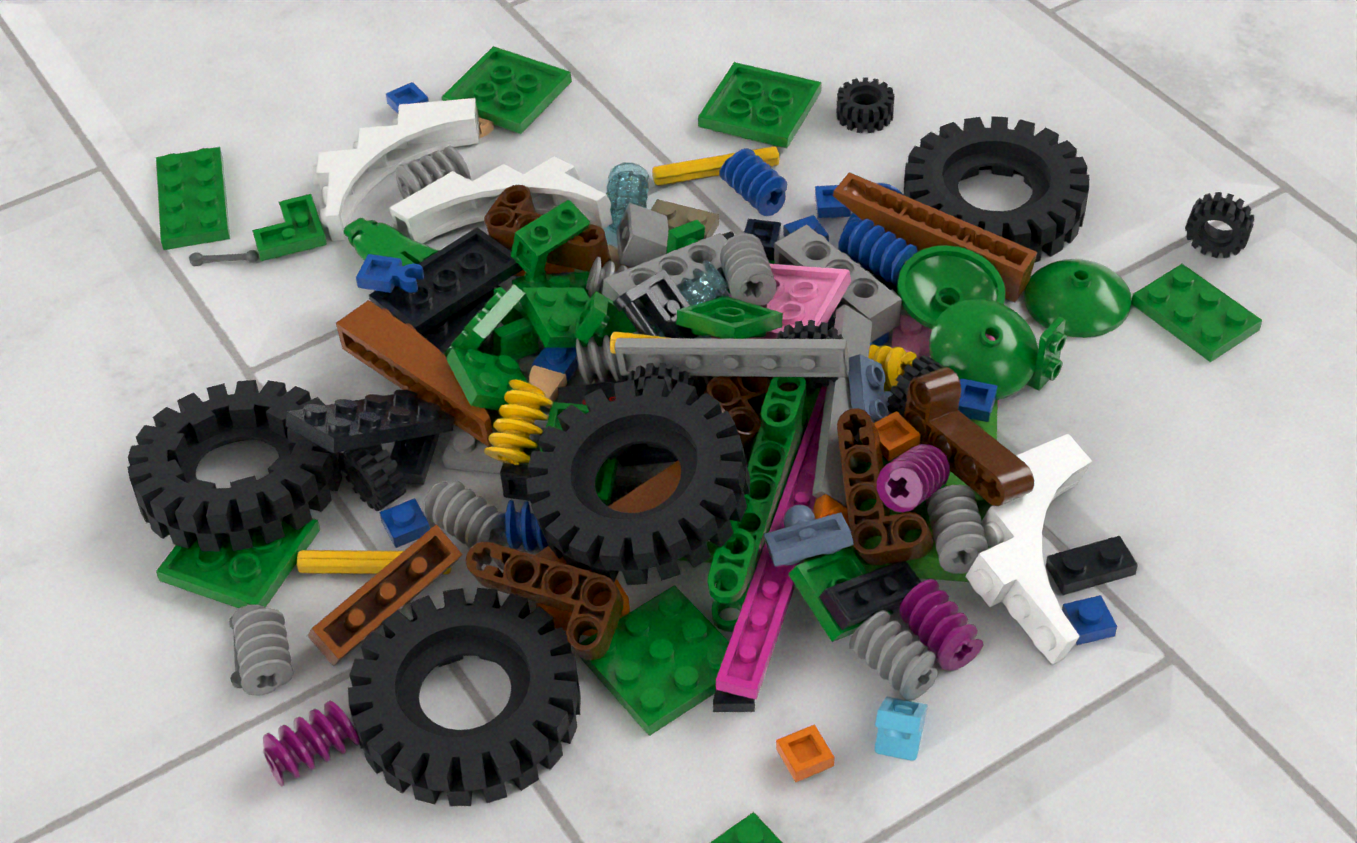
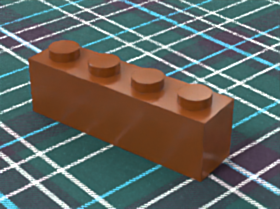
M436 524L312 627L307 636L328 661L335 666L367 639L371 632H375L380 628L383 620L395 611H400L453 566L463 554Z

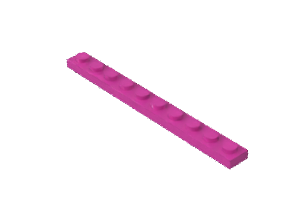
M821 386L769 532L785 528L784 515L792 506L804 505L813 511L815 499L817 498L812 495L827 386ZM765 542L716 678V690L757 700L796 586L788 573L796 565L802 564L804 559L794 565L783 564L775 567Z

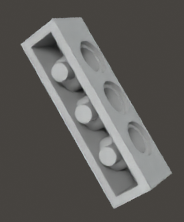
M808 225L775 242L774 264L849 270L851 283L832 316L836 317V310L847 305L872 321L870 343L900 325L902 299L897 293L884 286L869 271L861 268L846 253L838 250L823 235L818 234Z
M719 233L603 279L602 295L614 301L628 290L664 269L689 305L725 291L729 287L720 263V252L727 239ZM640 300L635 301L647 320L652 321V317Z

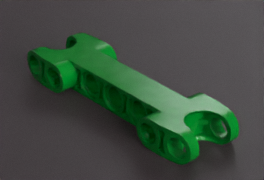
M773 377L761 409L762 423L747 467L750 475V494L744 495L747 508L741 522L730 520L734 533L722 547L717 546L707 584L710 596L714 599L712 603L714 625L725 632L734 631L738 618L726 621L719 614L726 608H735L739 611L742 609L765 545L764 534L770 531L808 425V414L803 407L806 398V380L804 377ZM786 382H793L799 386L798 389L790 392L779 388L780 385ZM757 497H765V499H762V500H756L755 498H757ZM752 529L756 531L749 533L747 530Z

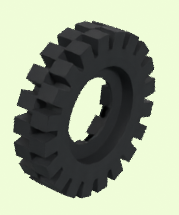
M992 116L991 128L984 127L981 117L964 119L963 130L955 122L940 126L939 135L930 132L920 139V147H913L908 155V163L905 165L903 195L1038 252L1035 262L1041 261L1042 251L1051 257L1063 250L1064 241L1070 244L1078 235L1079 227L1083 225L1089 192L1088 167L1083 156L1076 157L1077 149L1068 140L1058 143L1059 134L1046 127L1034 136L1035 123L1019 119L1013 130L1008 129V117ZM992 169L991 174L1013 177V173L1023 176V182L1032 188V195L1025 204L1008 211H990L977 208L968 203L961 196L958 184L961 180L979 175V170Z
M646 379L643 394L638 395L634 381L629 380L614 384L615 401L609 402L600 388L583 396L589 410L588 413L584 414L573 404L561 412L557 417L562 430L547 426L538 439L543 452L532 451L528 464L532 478H527L526 482L527 495L532 504L530 506L548 546L558 559L564 557L567 565L584 570L590 568L591 572L604 575L613 582H615L619 571H622L627 585L647 584L648 568L657 567L661 581L681 575L676 560L683 556L693 568L710 558L711 556L706 544L707 541L722 547L734 533L730 520L741 522L747 508L744 495L750 494V475L736 424L728 411L722 413L720 403L707 393L698 398L694 386L678 382L670 393L666 379ZM646 443L647 447L668 449L676 456L681 466L679 484L673 494L657 507L638 513H624L609 508L597 496L595 480L602 464L608 458L612 460L633 450L632 445Z
M256 380L237 381L235 394L230 395L227 394L225 383L206 388L209 400L204 402L193 392L177 400L181 413L165 407L153 416L155 426L144 425L136 436L138 445H132L128 455L130 466L127 467L128 474L145 522L150 523L152 531L162 539L170 535L173 544L187 549L198 540L201 551L220 552L226 537L230 538L233 551L253 548V533L259 531L266 544L283 538L285 535L281 522L284 521L298 530L312 521L310 509L322 512L332 501L330 491H338L342 481V464L339 462L342 452L331 453L285 426L287 411L303 409L308 404L321 406L325 404L318 397L311 400L309 391L297 386L287 392L286 385L283 382L268 380L259 393ZM258 440L274 447L279 455V458L268 468V475L256 480L254 475L230 482L231 488H216L215 483L196 478V469L201 459L210 451L227 444Z
M463 588L443 591V608L436 609L430 596L427 595L410 603L413 614L412 620H409L397 610L382 621L385 637L371 632L361 646L364 659L355 658L349 676L352 687H348L349 708L360 748L364 750L367 762L376 774L383 771L388 785L402 794L412 785L416 800L434 805L441 791L447 792L450 806H471L472 791L482 789L486 803H490L507 797L505 782L511 779L521 791L538 781L537 764L539 763L551 770L563 756L561 742L571 744L577 729L576 715H580L581 706L575 653H572L571 644L568 642L563 628L555 629L554 617L540 606L530 613L528 599L510 593L501 606L496 589L477 588L473 603L466 604ZM463 656H479V659L497 663L505 670L510 679L511 693L505 708L493 720L476 728L456 730L442 727L425 715L419 700L420 689L427 675L435 667L463 660Z

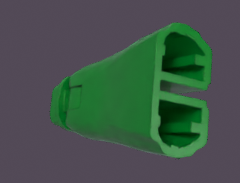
M358 218L344 228V235L348 237L349 243L364 261L368 254L400 258L402 266L408 264H419L438 252L436 249L410 239L394 227L385 223H378L374 220L367 221L364 218Z

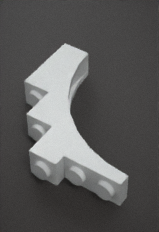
M475 98L400 104L398 118H393V125L359 128L358 141L353 142V149L318 152L317 166L312 167V177L314 185L320 186L326 208H321V222L323 228L329 229L331 241L345 240L344 228L349 224L358 204L375 185L387 175L396 171L398 166L406 165L412 160L419 159L437 150H444L447 146L457 147L479 143V118Z
M555 156L525 174L502 164L473 182L452 171L389 208L395 229L422 244L459 227L484 221L486 213L506 188L513 185H524L530 189L534 207L538 214L544 215L563 202L570 200L587 217L590 224L604 229L613 223L610 212L611 203L607 195L579 180L576 168Z
M1069 434L1017 455L1030 467L1034 477V488L1029 494L1003 505L991 506L982 520L981 526L984 528V538L991 548L979 553L965 576L973 589L980 594L989 607L1000 602L1006 606L1010 615L1018 621L1033 640L1035 646L1046 656L1052 665L1064 659L1080 637L1059 606L1049 584L1042 557V528L1048 506L1059 495L1076 486L1092 463V460Z

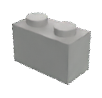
M629 202L616 230L619 263L632 268L643 262L665 255L669 230L667 216Z

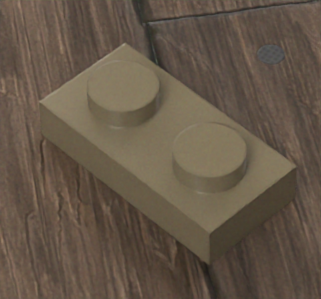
M659 199L656 200L651 208L652 211L667 216L669 230L698 219L705 226L704 239L713 236L719 226V214Z

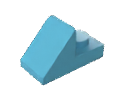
M887 696L877 711L875 727H878L875 752L881 755L911 761L915 760L919 751L928 704Z

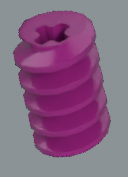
M920 444L912 447L888 463L880 471L877 478V491L880 499L888 508L894 511L907 512L913 510L947 483L950 476V465L947 457L940 449L932 445Z
M928 579L916 585L906 595L901 603L899 616L905 624H909L910 630L914 635L918 636L919 641L925 647H928V651H932L935 654L937 662L942 669L947 671L958 670L971 662L979 654L984 644L982 640L975 639L978 632L974 624H967L968 618L964 613H958L957 604L948 601V594L943 590H939L940 586L936 580Z
M330 700L324 704L325 715L317 709L311 710L309 712V723L300 716L294 719V731L286 725L280 726L278 728L279 740L271 733L263 736L265 759L281 787L284 786V771L287 770L297 779L300 777L299 763L303 762L312 771L315 769L314 755L318 754L323 760L328 762L331 760L329 747L334 746L343 754L346 752L344 739L349 738L356 746L359 745V739L351 721L335 702Z

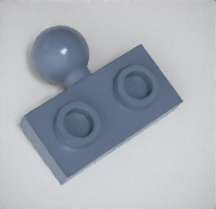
M861 354L849 357L851 407L866 411L874 423L892 414L887 406L890 405L888 397L893 395V393L890 391L884 392L885 374L882 364Z
M795 505L787 510L784 515L785 528L764 534L766 546L775 567L783 564L794 565L805 558L819 554H833L842 548L854 545L851 530L842 513L815 519L813 511L804 505Z

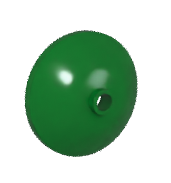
M934 246L915 253L902 266L897 282L898 296L902 299L901 304L913 319L929 329L933 328L937 318L943 311L957 302L968 299H987L1004 304L1005 286L997 269L981 255L956 246Z
M1065 259L1045 265L1033 273L1025 288L1024 301L1032 318L1046 329L1059 316L1066 320L1064 328L1066 336L1088 338L1107 334L1122 325L1129 315L1132 297L1126 282L1108 267L1089 260Z
M968 299L951 305L937 318L929 337L930 358L944 367L952 369L957 374L959 380L962 378L997 385L995 400L1004 399L1019 392L1026 386L1036 370L1038 345L1033 331L1017 312L996 301ZM985 334L994 337L995 341L989 340Z

